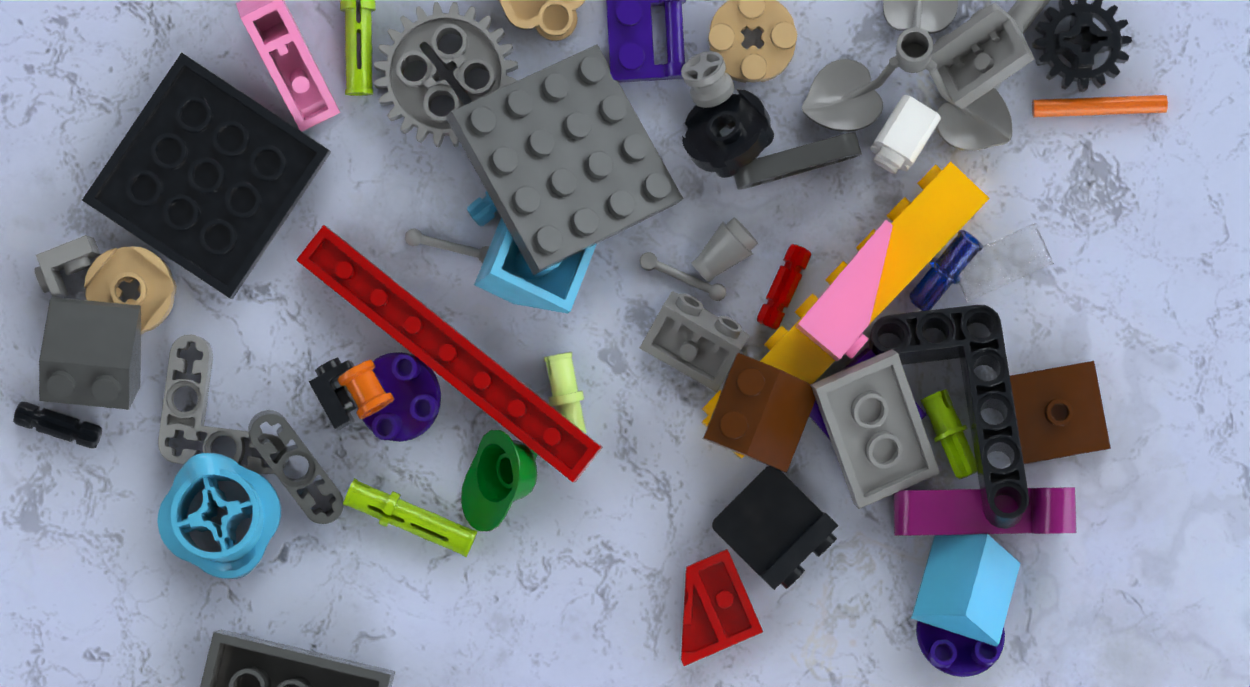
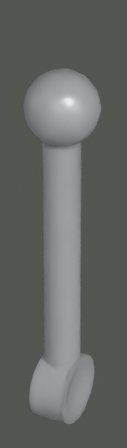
M410 229L405 234V240L408 245L417 246L424 244L477 257L482 263L489 249V246L478 249L425 236L417 229Z
M646 252L640 257V265L644 270L656 269L709 293L710 298L715 301H721L726 296V289L722 284L711 285L657 261V257L651 252Z

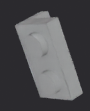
M993 3L975 12L971 19L950 34L940 37L933 45L931 59L937 63L936 68L953 103L959 108L964 109L1035 58L1015 19L997 4Z

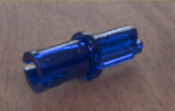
M960 230L939 258H932L930 261L932 267L909 295L911 302L922 311L931 310L952 283L958 284L961 281L959 275L976 254L983 249L981 242L969 232Z

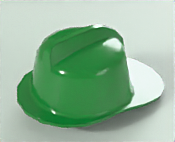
M490 430L483 436L462 486L461 504L464 516L470 526L478 531H491L498 527L506 517L512 503L527 496L536 485L537 453L526 444L511 440L509 435L501 430Z

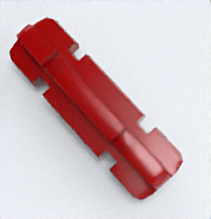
M796 244L789 246L783 259L785 264L780 266L766 296L768 302L762 305L757 316V322L774 330L779 328L785 315L783 309L784 307L788 308L802 278L800 272L802 269H806L811 258L809 250Z

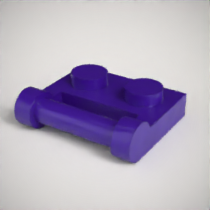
M606 0L610 74L613 80H618L619 83L683 79L681 70L686 62L682 4L686 3V0ZM651 6H664L667 46L666 64L654 65Z

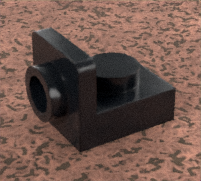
M338 357L315 369L318 377L309 381V384L334 429L341 430L355 422L350 412L355 410L356 406L344 386L336 388L334 384L339 376L354 367L352 361L347 360L341 363Z

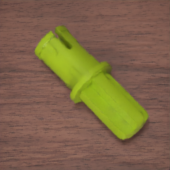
M944 389L921 399L920 401L928 414L936 437L933 438L934 442H941L955 476L958 479H963L977 472L976 460L963 432L968 428L967 425L961 424L952 405L948 390Z

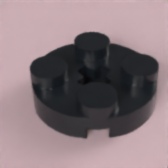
M736 89L739 94H732L725 102L714 107L703 108L695 105L685 121L688 129L685 138L682 136V142L686 152L699 168L708 172H716L722 178L735 175L740 168L756 159L774 139V132L771 128L770 116L756 95L746 90ZM724 127L734 128L730 134L724 137L720 133V130Z

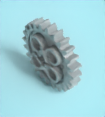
M434 2L433 15L427 16L419 6L416 8L418 20L414 23L405 16L400 17L405 28L402 33L389 28L387 32L394 43L392 46L380 44L378 47L388 58L387 61L374 62L375 69L385 73V77L375 80L374 85L379 89H388V92L378 100L381 106L395 105L387 115L390 121L401 117L405 118L400 128L402 133L406 134L416 127L418 128L416 139L420 143L430 133L433 134L436 147L441 146L444 136H450L454 147H458L459 140L446 116L439 117L434 115L430 110L432 101L440 95L449 96L454 100L453 110L464 106V104L446 80L443 79L436 82L440 78L435 65L421 50V45L427 43L447 70L456 68L453 71L455 80L472 101L518 81L507 76V73L518 69V64L516 61L504 60L514 49L512 44H498L505 35L502 28L496 29L491 33L488 31L492 22L489 15L476 22L475 7L471 6L466 14L462 16L459 14L457 2L452 3L449 13H443L439 3ZM447 34H456L462 38L461 48L453 54H445L438 47L442 37ZM412 61H421L427 65L426 75L418 81H409L403 74L406 65ZM477 68L486 70L490 74V79L485 87L472 89L466 85L465 79L471 70Z

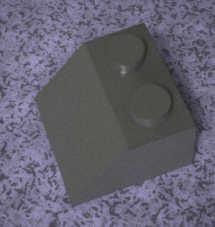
M52 297L49 302L39 358V401L129 410L140 388L141 306Z

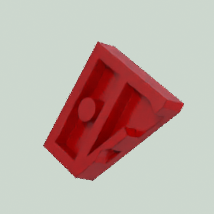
M728 549L686 566L681 649L683 666L763 632Z

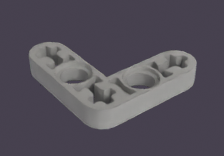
M192 334L177 338L172 344L169 353L158 448L161 455L168 461L185 464L192 456L199 454L200 450L183 449L181 456H176V449L169 447L168 442L170 438H177L179 431H184L185 439L201 441L200 432H206L207 436L202 446L203 453H212L213 442L221 436H228L236 444V453L232 459L241 465L246 452L244 438H249L248 431L204 426L213 351L210 344L204 338ZM195 342L196 350L203 352L202 360L194 361L192 374H201V381L198 383L189 379L176 380L177 371L187 373L188 363L187 360L180 358L181 350H188L190 343ZM184 386L192 387L198 395L197 405L189 412L179 411L174 404L175 392ZM262 433L258 437L260 441L265 438L270 439L278 451L288 447L283 444L278 436ZM250 442L249 447L255 448L252 442ZM247 456L248 466L241 465L256 473L275 474L270 467L264 466V459L259 457ZM289 458L285 461L283 468L287 465Z

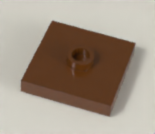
M1094 361L1010 376L1024 464L1111 449Z

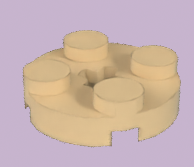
M729 0L715 13L711 21L708 42L710 51L717 52L723 57L726 65L725 72L731 76L732 80L755 83L772 80L786 69L794 55L798 34L791 14L777 0ZM746 28L751 31L758 28L762 31L760 39L764 45L759 49L754 45L748 49L744 48L742 43L745 37L741 32Z
M135 246L114 248L102 253L89 267L84 283V288H86L85 297L88 301L140 305L141 334L155 329L166 319L173 307L177 289L167 264L155 253ZM135 279L138 280L140 283L137 289L140 293L137 300L130 298L124 303L120 299L123 294L122 289L119 288L122 281L132 283Z

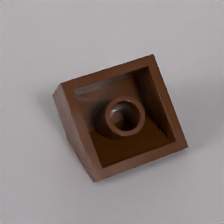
M737 353L702 439L787 473L816 400L810 383L783 370Z

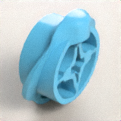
M199 453L188 459L174 479L170 491L160 505L158 512L159 534L166 547L174 555L198 566L207 574L224 579L242 578L249 574L260 562L270 539L278 529L281 519L280 499L272 484L260 474L246 469L227 456L215 453ZM232 481L239 483L249 495L250 500L228 502L225 493L220 490L218 482ZM202 490L203 502L198 511L189 514L187 518L188 509L193 498ZM218 507L228 511V515L221 517L222 525L211 521V518L218 515ZM252 514V522L248 532L238 544L234 545L237 542V526L241 521L251 518ZM196 530L199 532L211 531L214 540L220 544L221 551H203L195 544L189 532Z

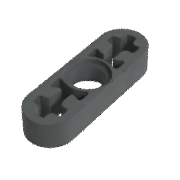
M856 132L838 135L756 158L748 165L740 168L734 175L737 189L754 187L858 157L862 153Z
M273 410L257 413L251 419L248 426V435L254 447L311 521L318 524H328L335 521L341 515L344 507L343 497L338 488L283 415ZM266 421L271 426L277 423L281 425L276 432L285 446L291 439L295 442V445L288 446L280 451L275 460L270 455L277 453L278 450L271 440L265 438L260 441L258 439L262 434L260 425ZM294 455L305 457L309 463L307 473L299 479L288 478L283 472L285 461ZM317 475H320L322 478L314 482L323 496L334 495L329 500L331 509L326 512L321 508H317L314 511L311 509L316 502L308 489L305 488L314 481ZM305 488L302 494L299 495L297 490Z

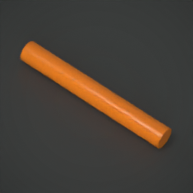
M1166 95L1032 100L1033 117L1166 113L1168 109Z

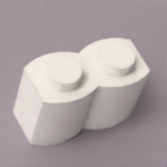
M903 95L870 147V150L876 155L873 161L894 174L897 173L898 169L908 171L941 120L940 115L913 97Z

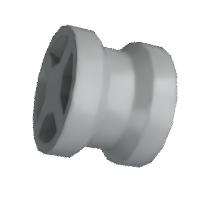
M709 51L696 54L683 65L681 70L684 82L691 87L690 94L692 100L699 107L707 108L720 105L733 94L735 89L731 76L725 72V61L717 52Z

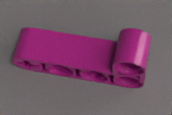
M1075 487L1028 488L1029 504L1022 519L1014 527L1008 529L997 528L986 519L983 512L980 489L899 490V492L893 494L894 536L1077 533ZM1000 495L994 499L996 507L1004 513L1015 512L1018 508L1016 501L1008 495Z

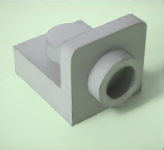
M85 235L36 255L40 266L34 269L35 275L44 293L50 291L52 297L57 298L68 296L60 271L65 270L66 275H70L91 266L90 259L101 255L95 239Z

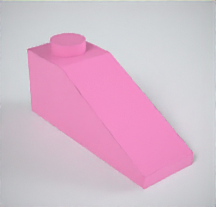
M242 0L236 3L240 18L301 132L339 114L340 110L285 1Z
M888 220L881 224L795 326L835 361L840 360L844 354L852 359L869 339L863 332L870 324L893 225Z

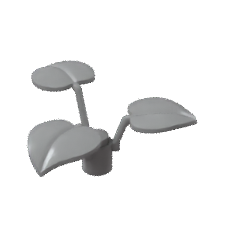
M883 0V12L888 25L895 30L903 31L897 40L896 56L889 60V64L877 79L872 82L869 70L860 62L840 59L829 63L814 78L809 93L802 105L803 113L822 127L844 132L861 130L875 122L882 113L883 101L875 89L883 85L895 68L900 67L909 73H919L926 69L929 71L940 95L947 101L937 110L941 120L936 126L939 135L947 144L956 149L975 151L1007 144L1012 138L1010 112L995 88L964 109H961L953 103L936 68L937 63L931 59L933 40L930 34L943 31L953 22L957 14L958 0Z

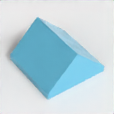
M989 534L935 535L911 619L997 647L1001 639L1021 563Z

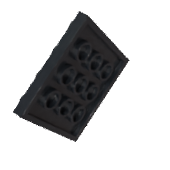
M181 52L82 201L228 298L233 299L331 151Z

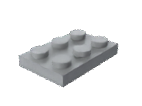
M891 349L810 384L853 504L858 509L940 474L899 354Z

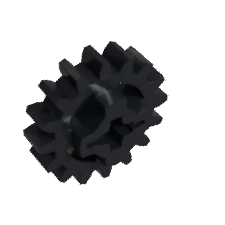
M1059 0L1060 12L1052 7H1049L1044 12L1049 23L1038 22L1035 30L1042 34L1043 38L1036 39L1032 43V48L1043 50L1044 54L1036 61L1037 66L1049 64L1051 69L1046 76L1048 80L1059 75L1063 77L1061 82L1062 89L1066 90L1075 81L1077 82L1079 92H1085L1088 89L1089 81L1092 80L1093 84L1099 89L1106 84L1104 73L1113 79L1120 73L1114 63L1124 64L1128 61L1129 55L1121 51V48L1128 46L1132 42V37L1121 36L1120 31L1128 24L1127 19L1115 21L1113 16L1118 9L1116 5L1104 10L1101 8L1103 0H1094L1091 4H1088L1086 0H1075L1074 5L1071 4L1070 0ZM1071 16L1070 30L1054 34L1059 22ZM1093 18L1101 22L1107 31L1101 30L1093 22ZM1079 34H1082L1084 41L1091 42V45L1084 52H1081L1080 44H1073L1071 42ZM1110 51L1104 64L1092 70L1094 56L1098 53ZM1061 54L1071 63V68L1066 66L1057 55Z

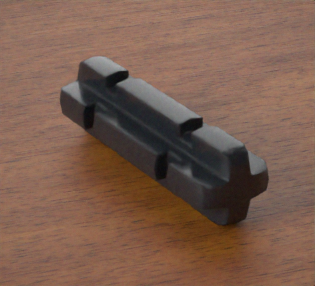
M20 402L18 404L13 419L16 425L29 429L36 427L38 432L69 442L76 440V444L87 448H96L100 441L102 428L99 425L87 421L79 423L80 419L45 408L39 410L40 406L28 402Z

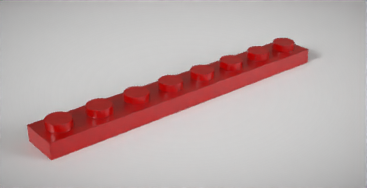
M323 225L296 259L573 483L578 480L603 448L327 226Z

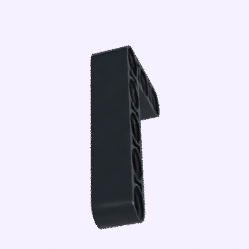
M970 305L881 317L874 323L869 339V349L876 356L892 349L882 346L878 337L885 333H892L902 343L900 346L893 348L899 354L902 365L960 358L983 512L990 524L997 528L1008 529L1014 527L1021 521L1029 504V494L1002 325L998 313L987 305ZM973 323H981L989 329L990 335L984 338H977L968 331L967 326ZM929 328H937L944 333L946 339L940 343H932L927 341L922 332ZM987 365L996 372L997 378L991 381H983L975 375L974 369L977 366ZM987 408H994L1002 414L1004 421L997 425L989 424L984 421L980 412ZM994 451L1002 452L1009 457L1011 465L1004 469L996 468L990 464L987 455ZM1000 495H1008L1016 501L1018 508L1015 512L1004 513L996 507L994 499Z

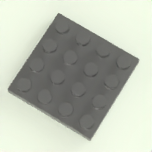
M594 45L459 107L446 116L533 275L676 205L683 199L618 80H613L610 74V66L598 45Z

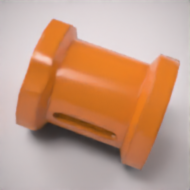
M367 360L354 366L337 379L340 386H346L359 409L356 411L359 419L380 411L394 401L393 395L386 393L373 371L375 364L372 360Z

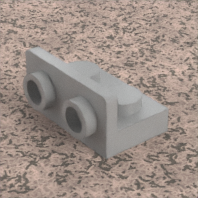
M671 292L639 348L717 392L727 376L736 354L742 350L749 334L744 332L741 325L727 316L718 317L704 309L703 304L695 297L688 294Z

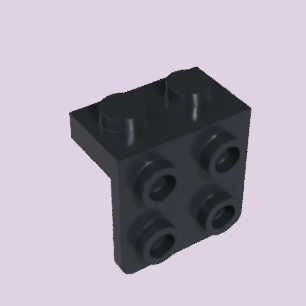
M767 466L712 522L713 530L773 590L780 584L785 589L789 588L805 571L800 564L812 552L819 557L835 542L837 538L832 532L839 526L827 513L822 512L781 470L771 466Z

